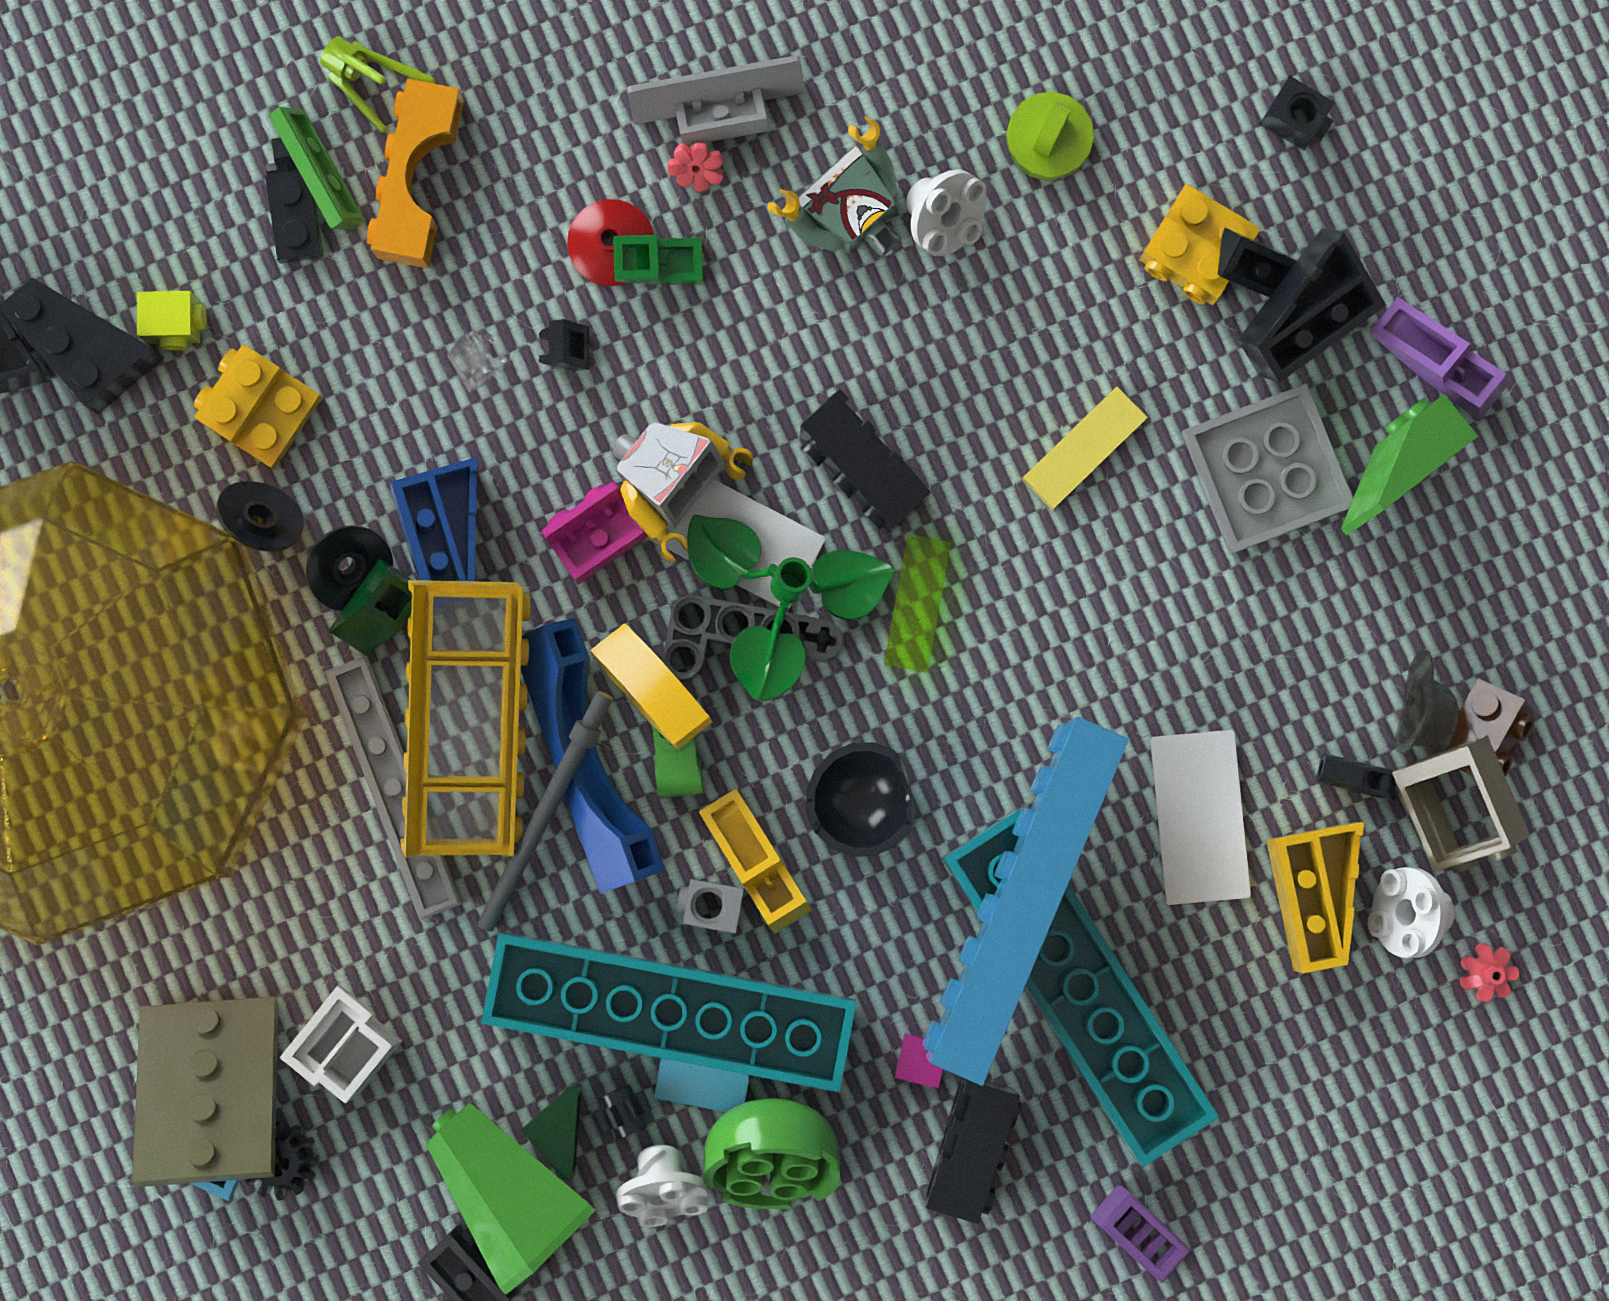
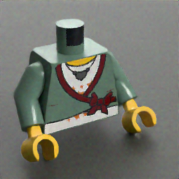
M864 116L869 126L865 135L860 136L859 131L852 124L848 128L852 139L863 144L861 150L857 145L852 147L799 197L792 191L779 189L780 194L786 198L785 207L781 210L778 205L769 202L768 210L773 215L785 217L786 224L807 245L833 252L843 249L847 253H851L862 242L866 241L880 257H883L900 240L884 223L894 214L896 205L894 200L897 197L898 191L892 162L881 140L878 139L880 127L875 120Z

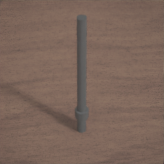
M597 691L583 719L576 721L569 734L571 742L514 851V856L509 860L477 922L480 928L493 932L587 749H593L601 734L598 728L613 701L610 695Z

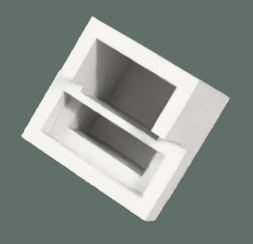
M339 985L280 1056V1059L313 1086L319 1083L346 1104L360 1095L403 1040L373 1017L375 1013Z

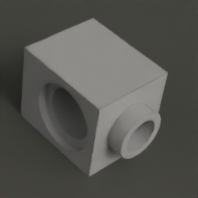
M690 879L689 888L683 886L680 888L676 913L684 914L682 924L736 933L745 888ZM705 892L717 894L722 901V910L714 918H706L697 910V900Z

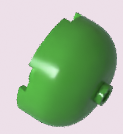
M777 1098L748 1101L724 1113L709 1131L704 1146L703 1182L707 1189L715 1188L722 1192L724 1202L750 1209H791L790 1200L814 1195L816 1200L820 1201L831 1195L840 1184V1150L838 1139L829 1122L819 1112L807 1105ZM770 1173V1194L772 1196L758 1193L762 1190V1175Z

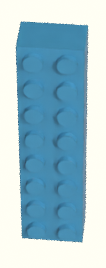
M1078 716L1069 720L1067 724L1063 722L1062 725L1057 726L1048 750L1054 752V756L1049 767L1045 765L1039 768L1030 792L1037 795L1031 809H1022L1015 823L1012 834L1019 838L1013 852L1004 851L996 868L994 876L1001 879L994 895L986 893L976 918L983 921L976 938L970 935L967 937L958 961L965 964L958 980L950 978L942 995L940 1003L946 1007L940 1023L932 1020L923 1040L922 1046L928 1051L926 1057L931 1064L983 1086L1129 738Z

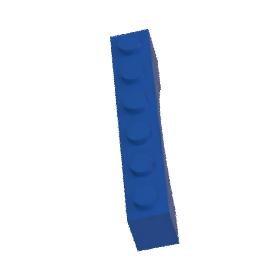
M576 618L546 624L522 635V639H528L529 658L527 666H521L520 671L527 686V691L555 769L559 766L571 742L569 738L571 730L577 720L583 719L588 709L587 679L590 657ZM594 745L593 749H587L564 794L600 894L663 872L666 869L651 828L635 815L618 794L607 776L596 745Z

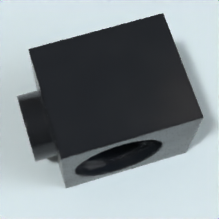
M1289 75L1261 120L1260 125L1304 151L1312 139L1320 143L1334 121V119L1327 115L1335 102ZM1291 109H1304L1309 114L1310 122L1302 124L1295 121L1291 115Z

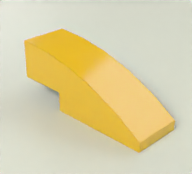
M625 623L590 650L603 672L626 694L631 704L677 750L712 723L710 716L676 676Z
M737 788L699 811L710 832L774 934L812 911Z

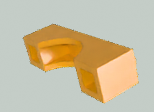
M407 78L404 92L398 91L396 95L394 117L398 118L395 134L389 133L385 146V159L389 160L386 176L379 177L376 188V201L380 202L377 219L371 218L367 230V244L371 245V250L377 259L429 269L438 226L432 216L419 208L414 202L412 178L417 165L426 154L437 147L456 143L464 105V99L459 88Z

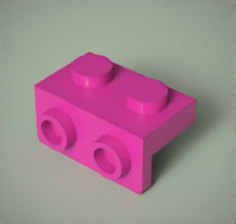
M615 481L608 485H599L590 490L582 503L570 511L563 510L555 514L548 521V526L541 531L578 585L648 537L644 530L629 515L620 488Z

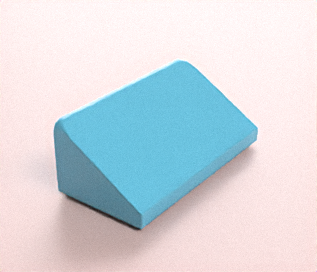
M661 1058L654 1098L727 1112L745 1102L750 1075Z

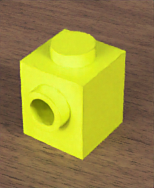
M191 291L137 292V336L147 344H160V349L171 351L187 349V343H200V330H206L207 312L205 305L200 304V299Z

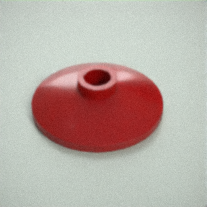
M616 199L597 201L585 207L573 220L567 238L569 256L577 271L593 283L602 286L627 284L615 282L614 246L603 244L602 237L608 232H613L618 236L654 235L652 226L645 214L628 202Z

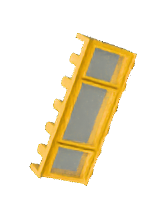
M409 580L408 589L412 592L411 618H408V636L411 638L410 663H407L406 679L409 683V708L405 709L408 742L407 752H404V771L407 775L406 797H403L402 813L405 818V839H401L402 852L405 858L417 855L514 856V843H519L522 837L521 816H515L516 799H523L524 776L523 772H517V755H524L526 744L525 729L518 728L519 710H526L527 686L525 683H520L521 666H527L529 658L528 639H522V621H529L530 596L529 594H523V587L517 582Z

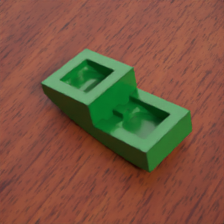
M657 235L613 236L615 282L656 285H703L701 238L658 239Z

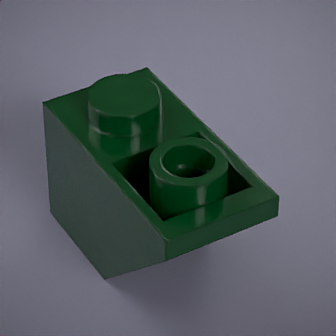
M380 558L332 624L329 632L364 655H368L398 633L410 617L412 592L408 589V581L412 579Z

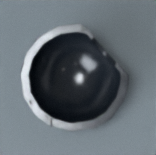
M874 742L850 743L831 752L815 768L806 790V814L814 833L831 849L852 857L876 856L898 846L913 830L916 821L913 794L903 761L895 750Z

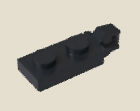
M274 138L272 139V148L275 163L266 164L267 175H265L277 261L282 264L323 257L316 201L282 139Z

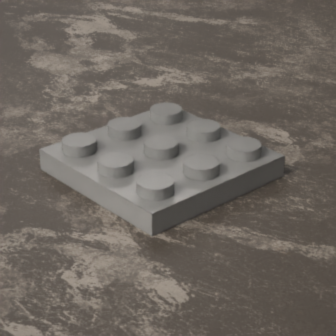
M1307 383L1192 426L1181 432L1229 555L1339 514L1350 508L1353 500L1352 494Z

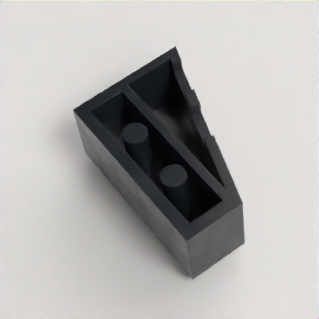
M30 278L0 304V310L83 406L97 415L165 358L149 345L34 278Z
M960 1077L924 1199L926 1209L976 1224L979 1223L982 1213L989 1215L996 1191L995 1188L991 1187L996 1170L1001 1171L1004 1166L1008 1152V1145L1005 1142L1010 1127L1014 1128L1021 1107V1101H1019L1021 1096L1013 1088L985 1080L983 1086Z

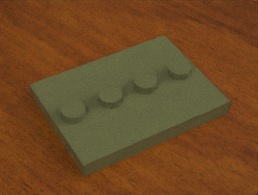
M275 996L140 1006L132 1183L136 1187L275 1177L278 1001Z

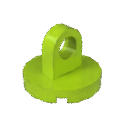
M1057 92L1037 93L1022 101L1011 115L1006 132L1008 150L1016 167L1028 176L1044 181L1057 180L1078 171L1087 160L1094 140L1092 120L1085 108L1072 97Z

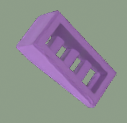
M1121 1185L1116 1186L1091 1215V1219L1161 1284L1191 1251L1180 1238ZM1138 1217H1143L1144 1219L1127 1238L1124 1237L1123 1234ZM1155 1228L1157 1230V1233L1150 1239V1241L1143 1247V1249L1139 1251L1137 1247ZM1168 1240L1171 1245L1153 1264L1150 1259Z

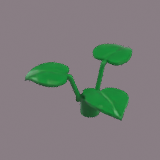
M693 515L688 527L687 552L694 572L705 584L716 589L729 590L738 583L741 575L748 580L772 577L770 589L773 596L780 601L772 630L770 631L762 626L748 627L736 636L730 649V664L735 676L750 696L760 702L775 699L787 692L798 680L804 668L805 649L802 641L793 634H779L790 603L799 601L809 587L814 594L822 593V604L828 613L843 620H857L871 613L877 606L895 572L892 566L876 557L850 550L827 552L816 560L812 571L804 560L796 557L787 558L778 566L770 564L768 568L750 571L758 563L761 556L759 538L750 527L729 518H712L701 515Z

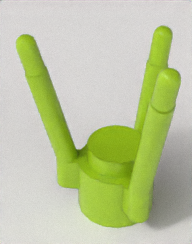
M336 36L325 47L321 55L320 64L331 71L328 80L347 95L380 133H385L387 127L347 82V79L351 81L357 80L362 74L379 84L386 82V78L367 65V59L415 80L435 83V79L432 76L374 52L357 41L351 44L343 37Z

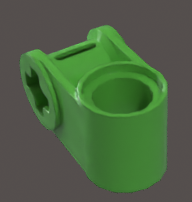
M654 727L655 775L659 799L704 794L700 755L697 752L696 736L677 750Z

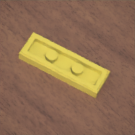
M1116 387L1021 480L1053 510L1148 417Z

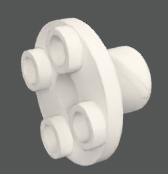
M958 169L944 172L933 179L923 178L917 181L909 190L906 199L907 209L912 215L911 233L915 243L933 256L948 255L959 250L965 244H974L980 238L983 230L981 221L986 206V185L984 182L972 174Z
M1411 867L1391 869L1382 874L1376 889L1372 913L1368 917V929L1374 937L1379 938L1383 946L1392 954L1402 958H1419L1429 954L1437 947L1444 932L1453 924L1455 910L1451 897L1442 891L1439 883L1428 872Z
M654 1145L642 1150L638 1155L639 1172L637 1177L624 1183L617 1191V1206L619 1210L627 1215L640 1218V1224L645 1227L662 1226L667 1223V1218L683 1214L699 1215L707 1211L708 1189L703 1179L699 1176L682 1172L680 1152L675 1147L669 1145Z

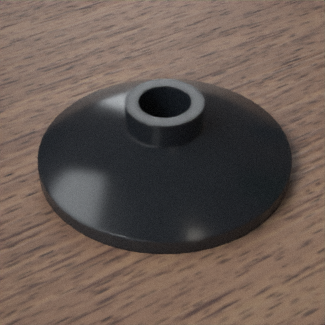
M255 481L233 483L221 492L216 502V515L223 529L232 538L247 547L267 552L282 551L296 544L303 532L304 520L296 503L284 492L268 484Z
M347 525L333 529L322 536L310 551L306 563L308 586L312 594L323 605L333 610L342 611L380 558L394 566L391 550L385 540L369 528ZM347 557L351 558V565L345 570H340V562Z

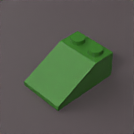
M1443 394L1431 404L1424 397L1384 428L1389 435L1374 447L1341 527L1345 535H1348L1384 511L1478 437L1446 394Z

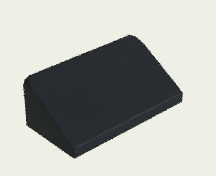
M1225 227L1221 238L1218 275L1270 297L1297 260Z

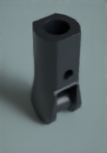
M1327 753L1322 755L1316 775L1318 783L1386 800L1396 801L1397 795L1393 794L1396 782L1392 774L1394 770ZM1368 772L1379 774L1376 789L1365 787Z

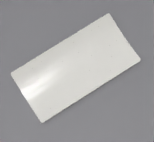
M714 479L675 528L669 525L666 527L669 533H679L687 541L688 527L693 515L729 518L744 523L756 533L761 546L760 559L750 571L768 568L770 564L778 566L783 560L791 557L804 560L811 568L825 541V537ZM649 536L647 537V539L661 546V542L656 537L654 539H651ZM677 541L667 543L666 549L689 560L688 552L682 548L680 543ZM741 575L736 585L778 607L780 606V601L773 596L770 589L771 576L748 580Z
M1223 730L1151 737L1150 744L1166 903L1168 905L1250 898L1251 890L1234 731Z

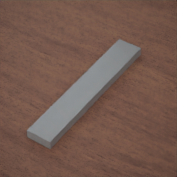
M365 655L324 671L419 920L429 918L463 904L445 855H417L405 858L402 852L401 839H405V818L402 813L403 797H406L407 775L404 771L405 750L369 656ZM427 810L426 839H438Z

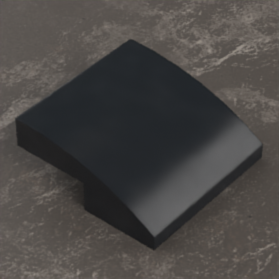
M463 1219L418 1264L451 1301H511L524 1286L549 1264L550 1259L548 1258L532 1275L505 1295L498 1287Z

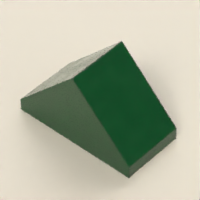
M579 1083L571 1084L521 1129L524 1135L563 1179H573L576 1174L582 1084Z

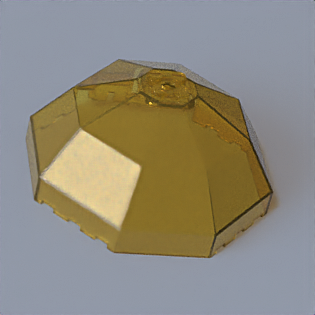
M69 461L0 487V685L1 683L7 684L13 678L17 681L15 689L21 693L17 701L9 699L6 705L0 701V928L35 945L58 942L80 932L96 928L145 908L231 878L307 718L302 700L299 699L285 652L270 617L271 613L261 585L257 581L249 559L250 554L247 546L236 541L222 529L74 461Z

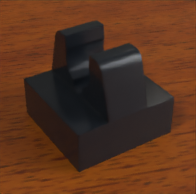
M566 319L549 321V327L539 332L540 339L549 341V354L539 355V362L571 371L589 370V326Z

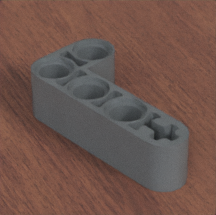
M696 595L682 597L674 604L671 611L663 653V663L680 682L694 680L702 673L709 642L732 646L736 637L728 635L723 629V623L729 615L741 614L748 620V627L762 626L768 629L774 623L778 611ZM688 606L700 607L705 613L703 623L697 628L689 629L680 623V614ZM786 612L783 622L791 627L793 635L799 637V625L808 626L805 631L806 636L819 637L821 630L829 631V639L836 641L835 646L827 647L826 653L818 652L816 643L804 641L805 660L826 663L834 660L840 654L843 646V634L834 622ZM688 649L696 655V664L692 670L680 673L672 667L671 659L678 650Z

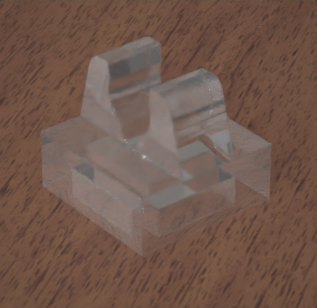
M476 330L460 337L447 354L469 392L484 386L507 362L505 354L492 358L487 348L495 341L492 334L478 335Z

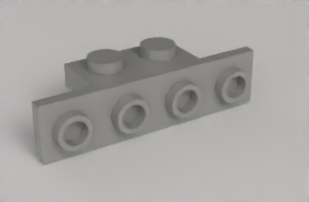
M798 55L642 83L627 88L634 125L677 117L681 142L686 146L769 131L763 101L805 93L802 66Z

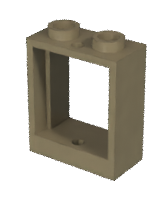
M1488 735L1418 759L1392 772L1434 872L1449 867L1452 868L1454 874L1463 872L1479 865L1477 858L1487 855L1490 856L1492 862L1504 859L1517 853L1518 850L1515 845L1530 836ZM1470 765L1498 834L1459 847L1430 778Z

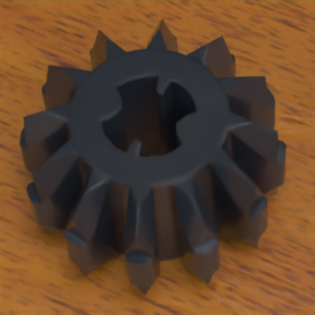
M282 1121L276 1122L275 1155L280 1150V1156L288 1158L289 1164L280 1171L279 1164L275 1163V1177L245 1179L247 1185H251L258 1180L262 1182L258 1191L259 1196L265 1197L274 1186L276 1199L278 1201L284 1200L287 1196L288 1188L293 1194L299 1195L304 1191L301 1180L311 1182L315 1179L316 1173L305 1165L319 1162L320 1156L315 1153L306 1154L305 1149L315 1143L313 1137H308L302 1142L297 1140L301 1133V1126L294 1125L286 1136L284 1123Z

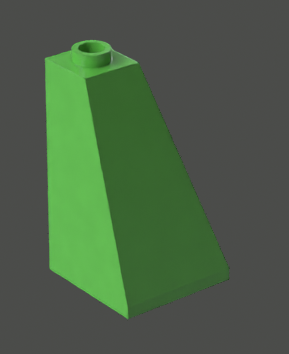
M470 1102L458 1113L451 1107L432 1125V1128L437 1133L426 1143V1146L498 1287L506 1295L532 1275L596 1210Z

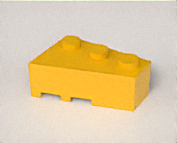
M1352 822L1266 839L1291 963L1295 972L1304 974L1348 965L1355 909L1353 907L1355 883L1359 874L1358 857L1364 822Z

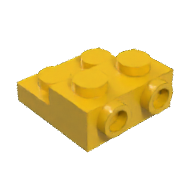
M1186 183L1148 243L1139 261L1146 264L1144 269L1156 279L1167 281L1169 278L1182 286V293L1192 301L1199 304L1208 302L1214 305L1230 281L1218 275L1221 238L1224 228L1231 229L1253 240L1261 228Z
M242 344L238 351L233 348L230 349L220 361L218 371L223 374L215 386L212 388L207 385L197 395L193 407L198 411L194 418L275 470L323 397L283 371L279 366Z

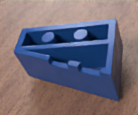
M477 457L391 481V496L418 580L475 582ZM434 597L433 616L472 605L474 598Z

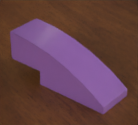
M1399 297L1396 298L1371 329V334L1407 367L1441 394H1446L1452 402L1478 420L1482 419L1507 388V374L1472 352L1469 342Z

